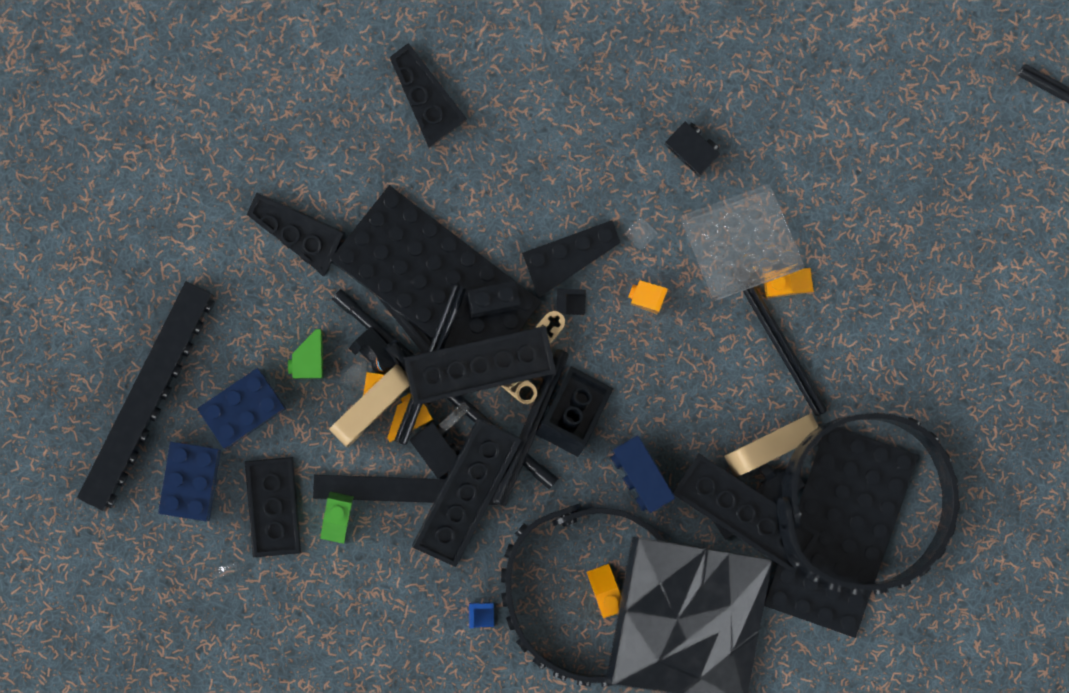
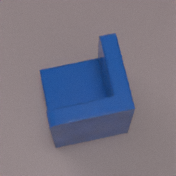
M494 602L469 603V628L494 627Z

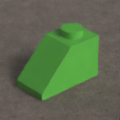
M316 329L292 354V360H288V374H292L293 379H323V334L321 329Z
M334 492L329 493L320 539L344 544L353 496Z

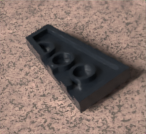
M409 43L389 57L428 148H431L467 120Z
M257 192L247 215L325 277L331 265L330 259L337 251L344 232Z
M613 220L522 253L538 298L621 243Z

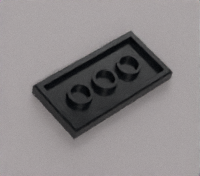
M293 457L245 461L253 558L302 553Z

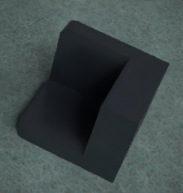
M557 289L556 311L563 315L585 314V289Z

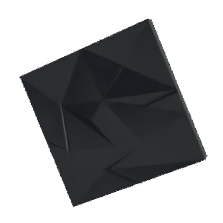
M632 536L606 682L613 685L667 693H748L772 560Z

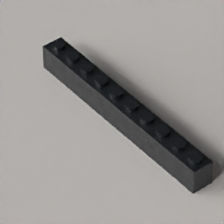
M185 281L77 499L101 511H106L107 508L111 509L114 506L118 497L115 495L118 486L123 487L129 475L125 472L129 464L134 465L139 456V452L136 450L140 442L144 444L150 434V430L147 429L150 422L157 420L161 409L158 407L162 399L166 400L172 390V387L169 385L173 377L177 379L183 368L180 363L184 356H189L194 345L191 341L195 334H200L204 326L202 319L205 313L209 314L215 304V301L212 300L213 294Z

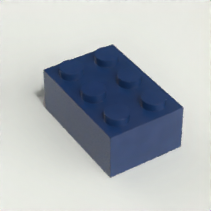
M256 368L197 408L223 449H228L287 409L259 368Z
M638 435L612 450L614 455L610 458L617 469L622 468L626 476L622 479L628 489H634L638 497L635 498V501L641 511L647 510L648 513H651L675 499Z
M170 442L158 514L210 521L221 455L220 449Z

